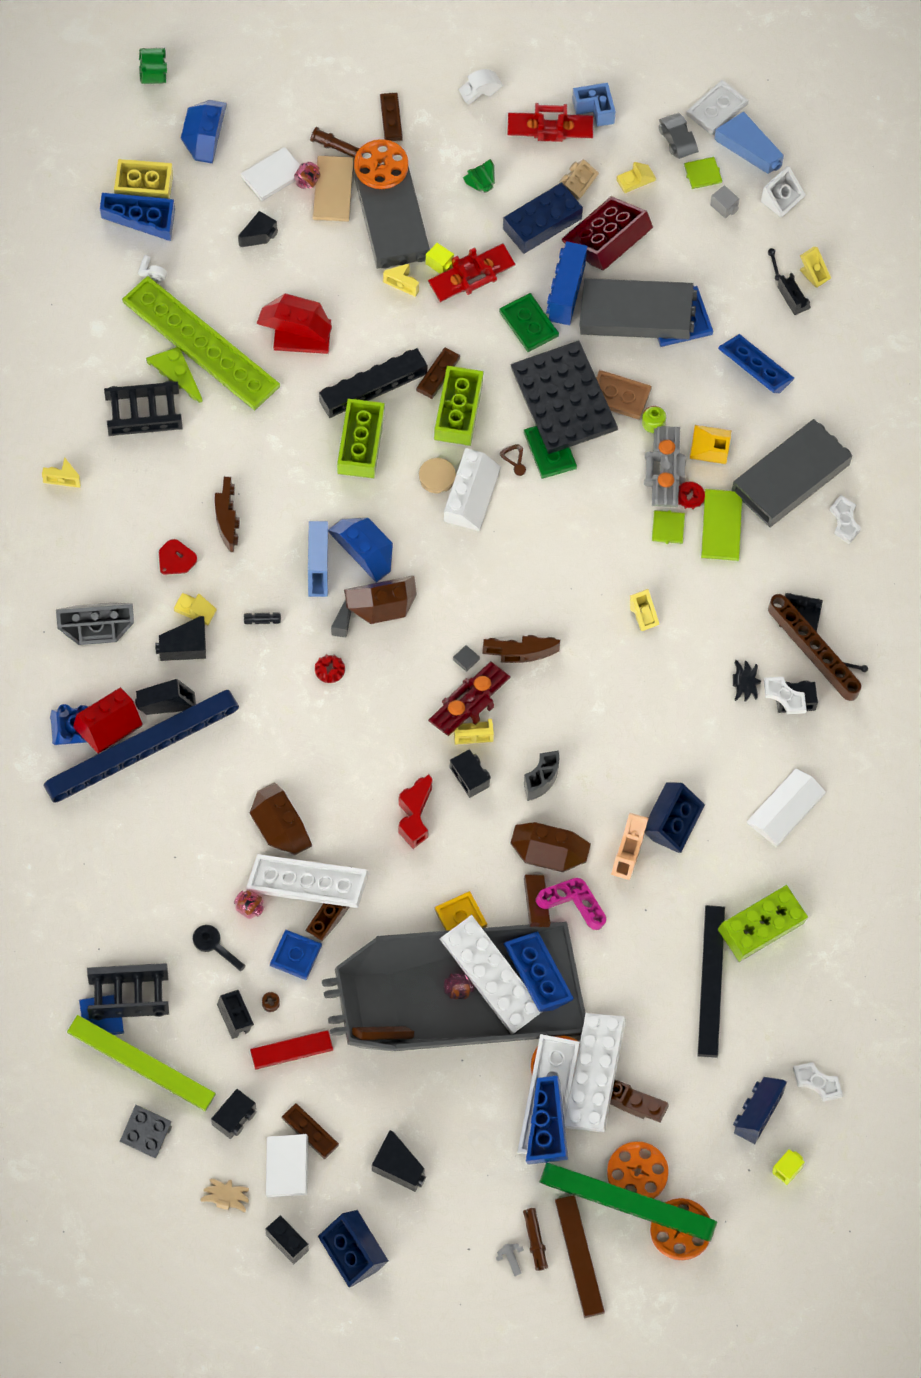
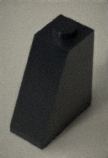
M204 616L195 618L159 635V643H155L156 654L160 655V661L206 659Z
M178 679L136 691V707L146 715L180 712L196 705L195 692Z
M390 1130L372 1163V1172L416 1192L418 1186L422 1187L426 1180V1176H424L425 1168L398 1136Z

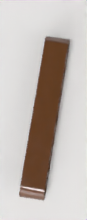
M773 595L768 606L770 615L845 700H855L861 690L860 681L784 595ZM774 604H780L781 607H776ZM790 617L794 621H788L786 618ZM802 631L806 635H800L798 632ZM811 645L817 646L818 649L811 648ZM823 659H827L831 663H825ZM839 673L843 677H837L835 674ZM848 687L854 688L855 691L852 692L848 690Z

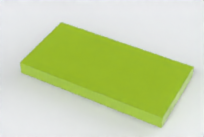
M705 489L701 558L739 561L742 498L734 491Z

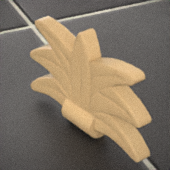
M210 1179V1183L214 1186L204 1188V1192L212 1195L202 1197L200 1199L201 1202H213L217 1204L216 1207L226 1210L237 1208L242 1212H246L245 1207L239 1201L249 1202L248 1198L242 1194L243 1192H248L249 1188L241 1186L232 1187V1180H229L224 1185L220 1181Z

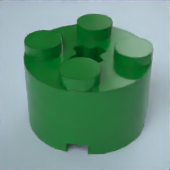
M165 48L139 49L141 84L166 83L167 62L164 61V58H166Z

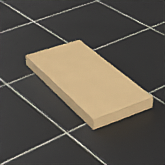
M318 156L317 170L320 173L316 172L318 175H321L319 179H316L313 220L349 222L353 157Z

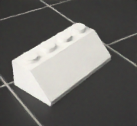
M465 448L444 510V522L480 531L501 469L500 465L483 452Z

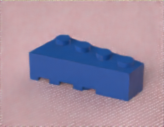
M102 193L100 203L102 219L171 241L175 214L174 199Z
M558 1076L537 1078L526 1162L530 1165L568 1160L560 1079Z

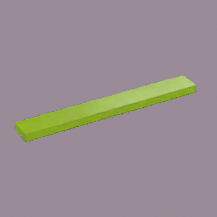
M79 1015L76 1016L67 1031L71 1036L205 1112L216 1095L215 1092Z

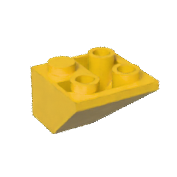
M695 425L690 459L726 464L732 430Z

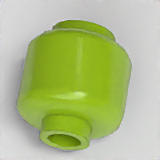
M650 406L644 410L642 426L647 432L654 433V428L665 426L666 413L661 407Z

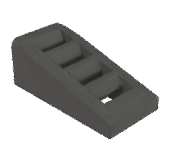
M346 600L331 626L332 636L345 638L347 636L351 611L346 607Z

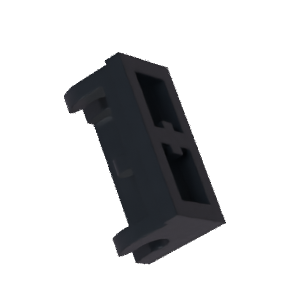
M790 273V277L787 279L782 275L779 277L777 287L793 314L797 315L811 308L810 301L804 297L795 282L794 274Z
M239 990L220 995L217 1006L231 1038H237L239 1033L243 1031L247 1034L254 1023Z

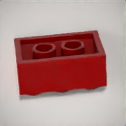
M120 687L76 714L73 728L99 754L142 727L143 723L134 701Z

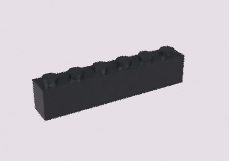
M418 348L408 350L403 355L396 358L392 357L383 364L374 365L365 372H359L352 378L341 380L332 387L322 389L319 392V402L328 417L332 418L346 411L348 399L364 401L374 399L426 375L428 365Z

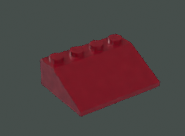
M611 196L562 238V242L565 244L567 241L586 245V261L591 266L604 271L653 228V225L646 210Z

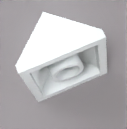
M789 166L783 169L763 188L761 202L779 217H783L805 196Z

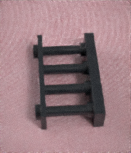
M166 381L156 384L104 388L105 401L111 400L112 420L107 421L109 436L183 429L181 414L175 413L174 394H179L178 382ZM166 395L168 415L158 416L155 396ZM148 397L149 417H138L137 398ZM119 399L130 400L131 418L120 419Z
M167 963L87 968L89 985H94V1005L88 1006L89 1019L102 1020L104 1018L161 1017L169 1015L168 1001H163L162 981L168 980ZM154 981L155 1002L142 1003V982ZM133 982L134 1003L122 1004V983ZM103 984H114V1004L102 1005Z

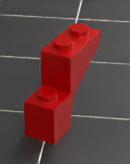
M429 774L424 778L420 777L414 783V786L410 789H404L399 794V806L408 816L399 822L398 833L412 849L428 838V829L422 823L421 814L432 791L433 780Z

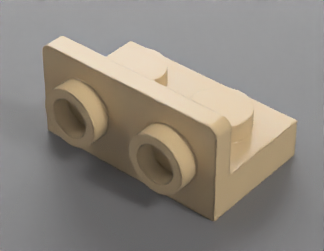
M584 159L578 163L575 161L569 168L570 173L568 175L565 174L559 181L564 184L576 200L583 196L599 174Z

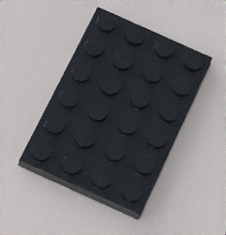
M580 341L510 364L548 454L618 430V426Z

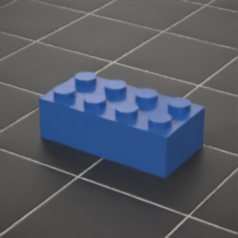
M566 241L565 248L560 250V260L555 270L556 276L553 278L552 291L549 293L546 314H549L551 322L569 326L571 324L586 266V245Z

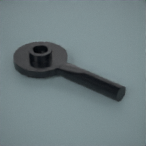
M202 925L194 931L193 944L198 950L202 952L215 950L239 971L245 968V964L219 944L220 933L214 926Z

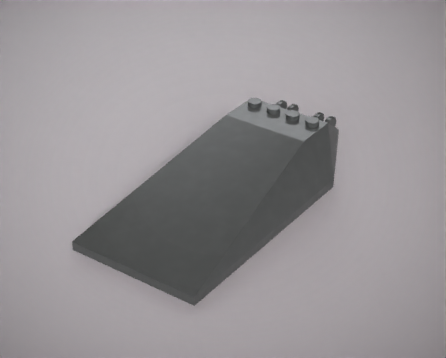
M554 922L549 927H530V924L482 928L522 982L523 980L511 960L504 943L538 931L574 998L553 1011L541 1012L512 1035L441 942L440 938L449 931L376 936L375 939L335 968L336 978L322 980L324 987L338 986V989L327 990L323 993L325 998L339 997L342 1015L329 1017L328 1023L340 1024L344 1022V1027L332 1028L330 1034L331 1036L346 1034L347 1044L351 1046L385 1051L539 1039L540 1034L548 1036L582 1035L586 1013L567 922ZM455 984L460 985V988H458V998H461L467 994L464 992L467 990L463 986L469 984V997L467 999H455L456 994L453 992V995H451L452 987L454 989L456 987ZM405 1026L415 1031L414 1038L361 1040L352 1035L353 1027Z

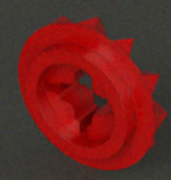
M695 482L680 484L678 504L684 506L685 509L692 508V510L695 507H700L705 500V491L702 486ZM693 491V497L688 500L687 495Z
M326 654L322 658L319 657L317 663H315V674L318 679L325 683L337 682L344 676L345 664L335 654ZM332 663L334 669H331L327 674L326 667Z

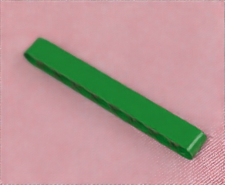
M551 1163L545 1164L539 1181L546 1186L709 1242L712 1240L717 1221Z

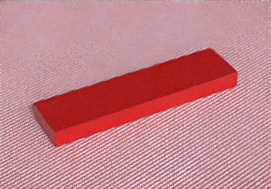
M326 1030L250 1049L255 1070L330 1052L333 1051L329 1031Z

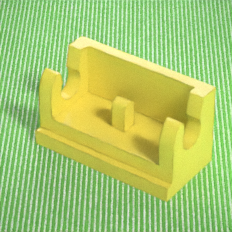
M488 719V722H478L476 725L473 723H463L454 731L455 745L493 742L494 738L492 719Z

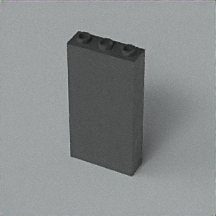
M409 166L403 181L388 189L368 187L358 179L354 169V179L376 268L385 269L390 266L425 261L426 253L430 248ZM362 168L360 172L363 174H367L370 172V170L368 168ZM393 170L391 174L394 176H398L401 174V172L399 170ZM381 176L375 178V181L379 183L385 180Z
M584 278L579 324L580 335L690 339V332L694 333L692 317H695L696 306H693V301H697V290H694V283Z
M813 419L734 480L732 491L739 495L742 501L769 527H772L847 468L851 463L853 455H851L849 449L843 447L838 442L835 436L830 435L821 423Z

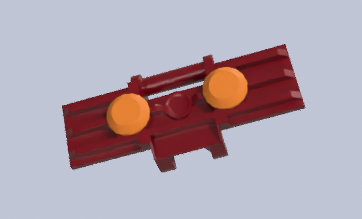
M490 661L473 678H465L459 688L448 698H444L442 700L443 706L428 721L447 736L451 735L469 717L472 718L473 724L476 725L480 721L479 713L486 707L488 711L494 708L491 696L511 676ZM470 690L460 700H457L465 691Z

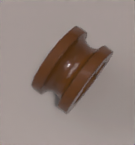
M268 992L262 997V1007L264 1010L274 1012L279 1008L280 1001L276 993ZM269 998H271L272 1001H276L274 1002L273 1006H270L269 1003H266L268 1002Z

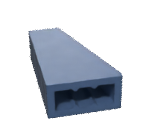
M745 112L740 113L716 129L714 139L718 143L767 174L781 168L784 155Z
M309 521L308 597H328V521Z

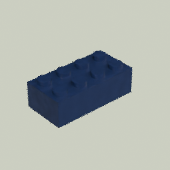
M561 182L503 217V230L522 253L525 254L581 220L583 207Z

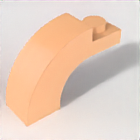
M629 813L611 875L627 880L631 879L649 818Z

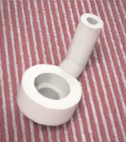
M144 255L138 274L140 276H149L157 283L164 281L167 271L155 265L147 269L151 258Z

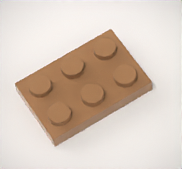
M599 370L596 379L610 410L640 420L652 386Z

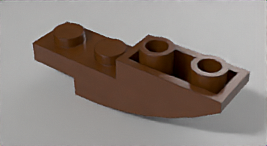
M224 476L222 493H215L216 521L225 546L230 552H234V545L238 546V534H235L236 529H239L240 518L236 517V510H233L234 501H231V495H235V484H232L231 477Z
M522 636V643L515 640L501 641L496 638L484 639L483 654L501 656V663L531 662L551 656L560 650V640L554 637Z
M323 903L305 931L323 941L350 907Z
M618 1080L614 1081L611 1105L644 1119L646 1117L661 1123L669 1107L668 1102L631 1088V1085Z

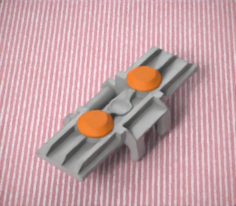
M661 426L654 428L653 452L645 453L646 479H644V485L652 487V506L678 507L679 481L680 484L686 481V457L680 453V427ZM654 461L660 462V475H653Z

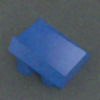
M62 704L57 710H51L52 744L87 743L73 727L76 714L88 706L80 705L78 708H71L69 705Z

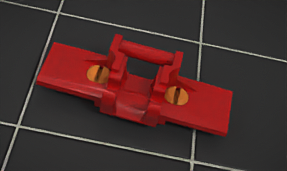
M535 103V113H508L507 135L534 136V138H538V141L563 142V139H566V137L593 138V116L567 115V104L560 106L539 105V103ZM539 112H558L563 114L558 115L557 120H545L544 114Z
M502 243L478 256L476 254L477 250L474 247L469 250V255L461 259L458 256L452 258V269L428 280L438 300L442 302L460 292H466L467 295H470L472 291L490 282H496L497 274L516 265L505 245ZM481 274L486 275L485 277L471 284H468L467 282Z

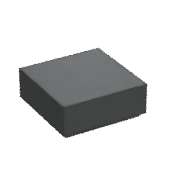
M467 645L453 657V661L466 672L480 660V656Z

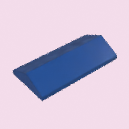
M740 334L723 343L718 348L773 393H781L794 380L791 374Z
M538 931L504 943L539 1012L553 1011L574 999Z

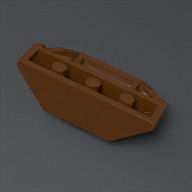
M414 576L344 589L347 609L369 624L406 617L417 595Z
M274 782L257 791L250 815L267 844L279 850L290 852L293 855H297L312 847L304 824L284 790Z
M537 822L515 825L510 842L524 863L559 872H565L586 863L591 843L573 831Z

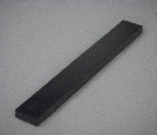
M705 905L698 1057L718 1058L724 941L718 928L725 920V907Z

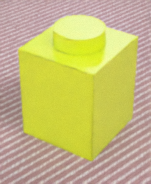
M436 243L426 253V265L439 274L453 268L452 258H454V254L439 243Z
M788 1149L774 1165L772 1173L788 1185L803 1168L805 1163L803 1157L796 1151L792 1152Z

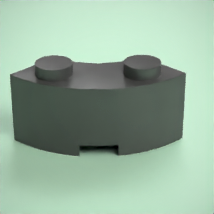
M680 113L659 119V131L668 141L669 151L673 156L680 159L699 152L692 131L688 132L687 121Z
M559 750L540 753L537 767L533 771L524 774V788L527 801L542 796L554 784L559 768Z

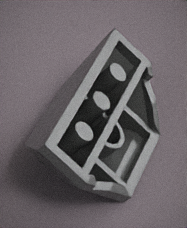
M133 603L76 605L56 609L57 629L78 645L117 642L134 623Z

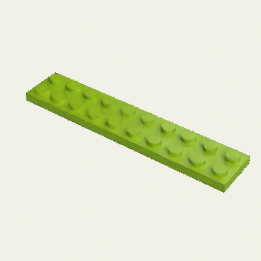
M149 276L144 278L122 298L126 306L176 347H179L182 352L254 411L280 388L278 381Z

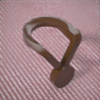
M515 444L503 449L500 452V456L514 466V473L518 476L525 474L526 467L521 464L523 447ZM518 449L517 463L507 458L505 454L511 450Z

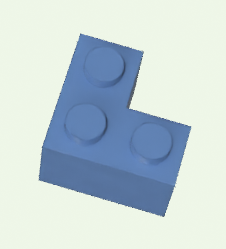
M608 83L573 88L572 102L576 115L593 112L597 127L615 123L616 111Z

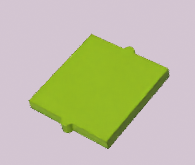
M714 157L684 163L687 173L686 178L689 179L692 189L722 183L720 168L717 167Z
M654 510L652 541L665 542L666 544H683L685 513L671 512V510H668V512Z

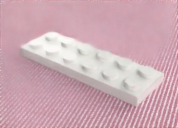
M257 854L246 889L258 894L358 908L369 873L365 869Z
M472 915L440 938L441 942L511 1035L541 1013L537 1009L524 983Z
M585 1014L564 1123L565 1128L605 1132L626 1022L624 1016Z
M540 1034L517 1153L526 1155L528 1151L537 1078L558 1076L560 1079L565 1122L580 1042Z

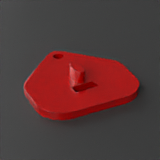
M168 540L159 549L160 572L163 575L187 573L197 563V555L179 540ZM176 553H180L183 557H179Z

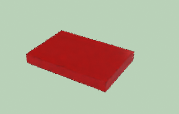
M275 329L273 348L275 351L329 354L330 335L327 343Z

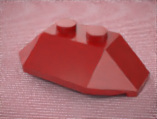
M286 293L262 307L257 320L258 325L327 343L332 330V325L319 302Z

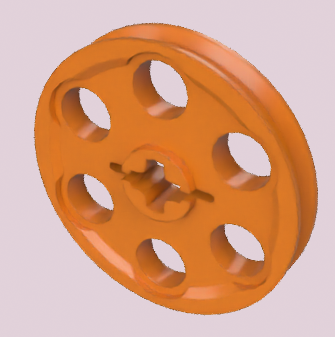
M384 139L373 140L364 144L357 151L354 159L355 173L358 179L368 187L374 189L392 188L406 177L408 157L404 149L395 142ZM385 146L388 150L380 152L378 148ZM370 153L371 157L365 159L362 157V154ZM400 155L402 159L396 161L393 159V156ZM362 168H368L370 172L367 174H363L360 172V170ZM393 170H399L401 174L398 176H394L391 174V172ZM381 176L385 180L379 183L375 181V178Z
M630 1142L622 1145L612 1154L607 1169L608 1182L624 1189L630 1185L634 1186L636 1193L654 1199L666 1186L668 1164L664 1155L653 1145L645 1142ZM642 1149L650 1151L651 1156L648 1159L640 1157L639 1152ZM622 1152H628L631 1158L629 1161L624 1162L620 1160L619 1155ZM658 1164L663 1167L664 1171L661 1174H655L652 1171V1167ZM640 1168L643 1175L639 1174L637 1177L633 1170ZM615 1170H620L624 1176L622 1179L616 1180L612 1177V1173ZM647 1183H654L657 1189L655 1192L650 1193L646 1191L645 1185Z
M678 1198L665 1202L676 1207L686 1205L690 1212L710 1218L707 1211L695 1201ZM651 1222L650 1232L654 1245L663 1255L671 1259L689 1260L695 1258L709 1244V1241L704 1240L701 1246H696L692 1242L694 1236L682 1232L677 1235L676 1230ZM660 1232H665L668 1235L669 1239L666 1242H660L657 1239V1235ZM682 1244L685 1247V1252L682 1254L676 1253L674 1246Z

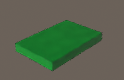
M531 293L499 308L500 314L527 352L559 337V332Z
M537 427L524 429L525 438L541 479L577 469V464L570 447L548 454Z

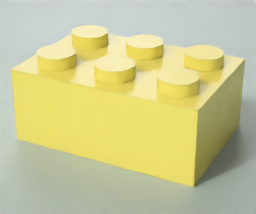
M118 159L114 194L170 199L173 180L172 163Z

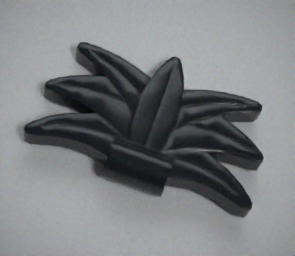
M735 660L736 674H733V687H736V696L734 700L737 701L742 693H744L745 702L749 699L751 693L754 699L757 700L758 692L755 685L761 684V680L755 678L758 665L755 664L754 668L751 669L749 663L745 661L743 670L741 664Z

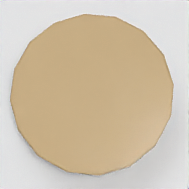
M432 458L424 462L419 470V480L422 487L428 492L435 494L450 490L456 477L453 465L441 458Z

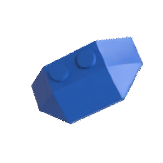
M207 100L187 109L181 140L195 161L213 163L227 106L226 102Z
M369 518L342 519L328 529L329 534L376 583L391 572L393 543Z

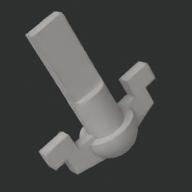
M505 1244L497 1252L498 1257H496V1260H502V1255L506 1254L514 1276L522 1274L513 1250L517 1249L519 1253L524 1251L523 1247H519L518 1244Z

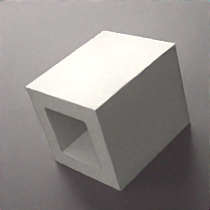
M724 185L711 196L710 205L724 218H727L730 214L734 215L738 211L739 198Z

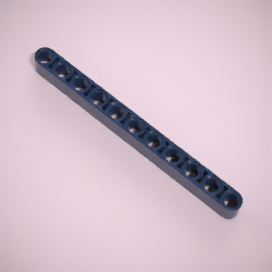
M224 690L50 778L43 786L52 802L62 801L231 715L238 710L239 705L230 690Z

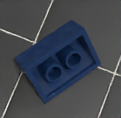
M666 782L648 817L645 834L653 842L681 853L705 804L683 783Z
M763 1077L761 1082L757 1081L752 1089L753 1097L751 1099L747 1098L742 1107L745 1111L742 1116L738 1114L733 1123L736 1126L734 1134L756 1144L784 1094L787 1081Z
M358 1210L342 1213L318 1235L348 1287H352L375 1274L389 1261Z

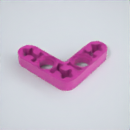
M573 878L545 888L536 897V903L542 909H549L573 900L587 925L593 930H600L606 923V915L585 881L581 878ZM557 890H562L566 897L559 896ZM582 901H588L591 907L584 906Z

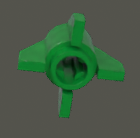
M489 159L483 165L469 169L467 171L468 174L463 177L467 185L479 192L484 191L486 193L494 188L492 186L495 184L494 164Z

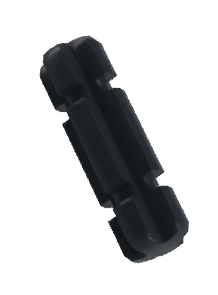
M273 612V614L255 613V615L245 613L244 624H252V622H255V624H270V622L279 624L281 623V614L279 612Z

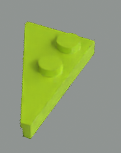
M179 347L146 358L147 364L158 369L159 373L167 377L169 381L178 382L179 389L182 388L193 400L199 403L202 402L201 394Z

